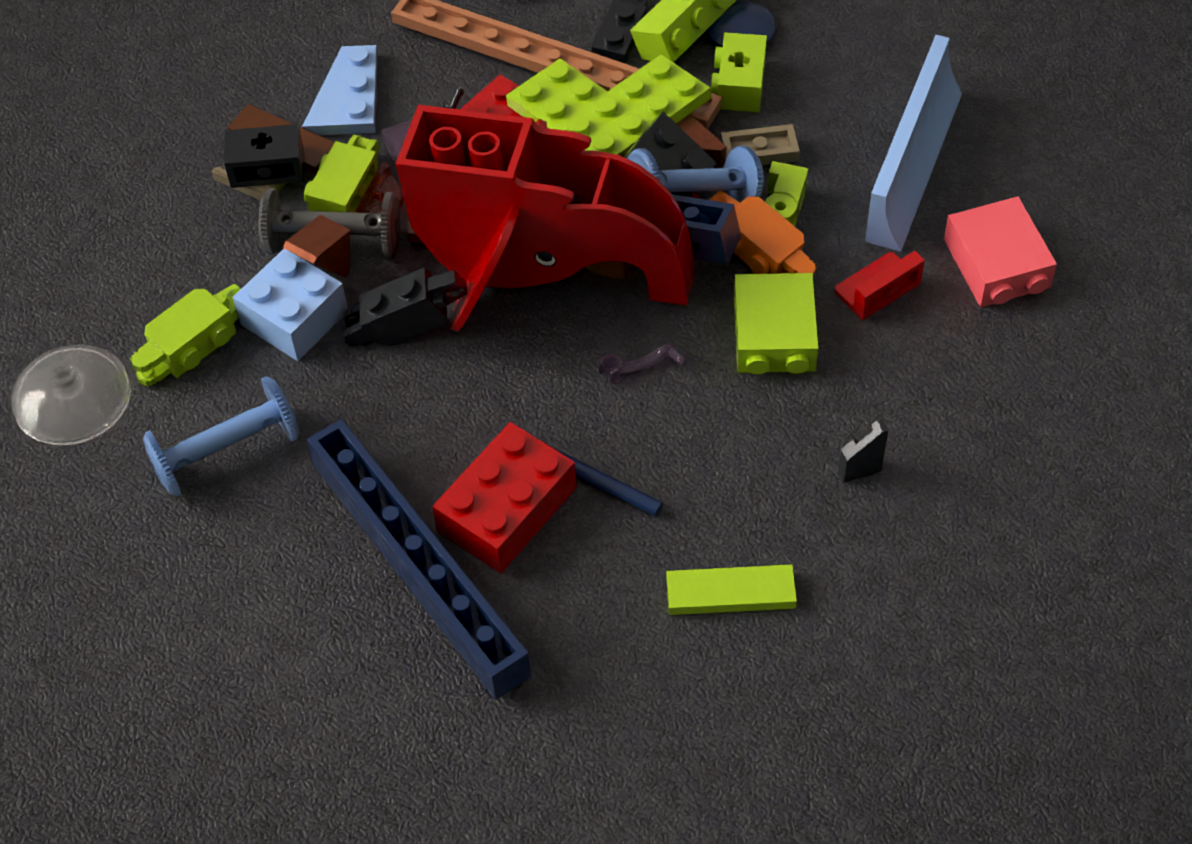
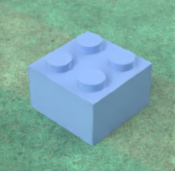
M283 249L233 296L240 324L296 361H299L343 317L344 310L348 309L343 284L286 249Z

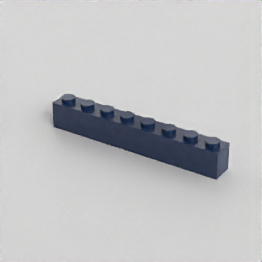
M340 419L307 438L314 467L493 698L497 700L529 679L531 671L529 654L345 422Z

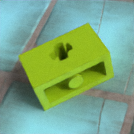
M724 32L723 47H716L714 68H720L719 73L712 74L711 93L722 96V107L720 110L760 113L767 35Z

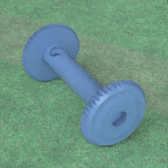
M739 145L731 149V152L727 155L726 162H724V168L658 170L659 167L657 166L656 159L645 148L635 149L627 157V159L639 164L654 175L670 193L725 190L724 193L742 202L748 196L760 197L763 190L764 175L761 162L756 153L748 146Z
M265 376L261 379L265 395L268 399L266 403L183 440L174 447L162 450L151 430L145 432L143 442L147 456L161 484L170 495L176 497L181 495L173 472L182 466L192 464L256 434L269 425L279 423L290 441L297 440L299 427L287 397L273 378Z

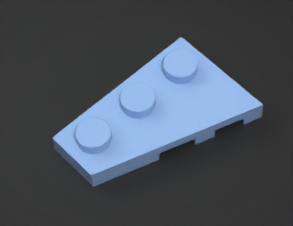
M376 45L341 46L302 125L303 129L319 136L375 133L378 70Z

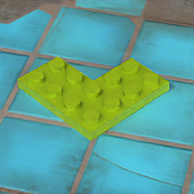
M661 54L609 91H606L559 58L508 93L506 99L508 106L522 117L533 118L534 122L542 119L547 122V128L567 130L589 136L591 143L585 150L601 151L624 157L660 113L664 111L677 124L711 99V88Z

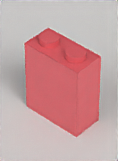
M1019 196L948 215L944 241L980 307L991 304H1003L1010 299L1027 294H1039L1051 288L1057 263Z

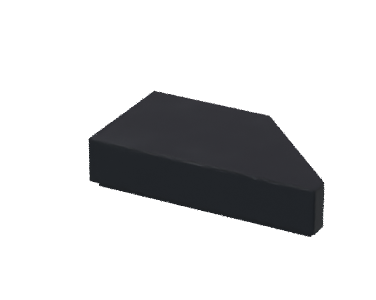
M883 419L873 422L871 425L873 428L872 432L860 442L857 439H853L841 449L838 472L844 483L882 471L888 436V428Z

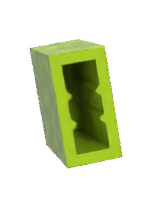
M813 273L735 274L734 314L737 373L790 372L800 374L816 372L818 337Z

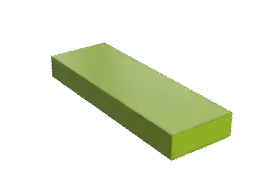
M793 564L666 571L669 615L796 609L797 600Z

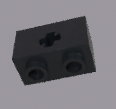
M299 124L225 130L224 165L230 187L238 188L304 182V146Z

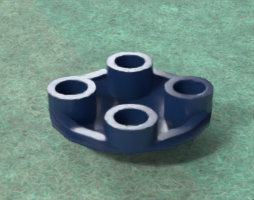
M736 0L707 29V40L713 45L723 47L724 32L767 35L768 42L772 39L776 30L775 19L767 8L758 3Z

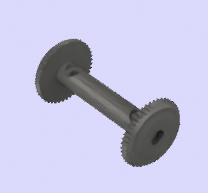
M269 188L262 195L259 207V237L262 248L268 254H275L277 252L280 233H297L319 215L350 229V235L381 236L382 252L385 258H391L397 252L400 236V208L398 198L393 192L385 193L382 213L281 210L280 197L275 188Z

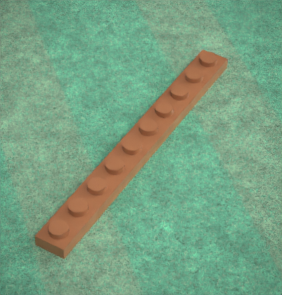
M400 0L391 12L392 22L537 73L560 58L606 91H609L639 70V68L438 0ZM711 93V99L690 114L705 128L709 129L722 107V96Z

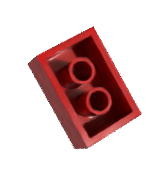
M509 422L432 506L436 530L439 534L502 574L577 488L575 462L517 425Z

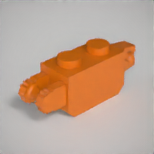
M720 190L708 199L734 204L741 238L733 253L749 265L754 274L813 273L814 275L817 268L815 267L816 263H813V260H809L810 258L802 252L804 234L760 197L748 196L742 202H739Z

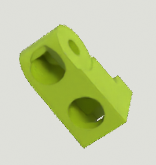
M772 161L768 178V193L772 195L765 202L793 226H796L807 191L809 168Z

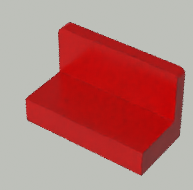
M916 251L902 259L894 252H888L837 284L834 293L863 321L920 285L925 260Z

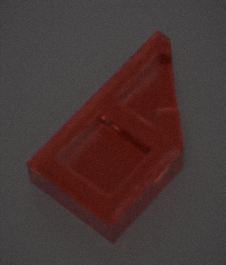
M382 161L355 212L382 213L383 199L386 192H393L401 210L405 202L402 189L393 177L388 163Z

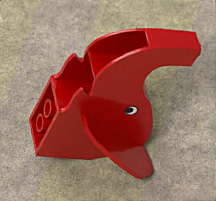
M418 105L395 163L413 231L449 271L455 270L467 282V295L457 300L449 322V329L459 332L466 322L485 286L520 288L561 281L572 276L580 269L599 261H623L634 264L643 270L646 276L649 300L687 305L695 277L694 255L690 232L678 203L670 191L654 175L639 164L620 155L585 150L591 143L589 136L567 130L547 128V122L542 119L534 122L533 118ZM575 193L584 204L569 203L572 202Z

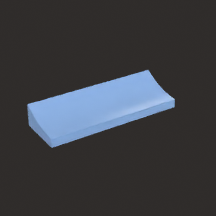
M935 35L871 192L865 242L899 252L902 251L962 96L950 64V38L940 35Z

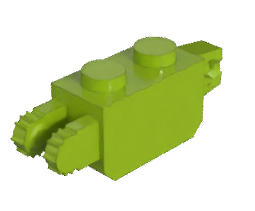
M233 284L215 295H212L206 289H194L145 326L144 333L147 343L140 347L138 352H134V355H131L132 358H130L134 371L137 370L136 376L139 384L147 387L152 386L157 381L163 380L170 373L174 377L179 378L186 371L195 368L203 358L216 348L225 345L236 334L234 322L239 317L233 296L241 288Z

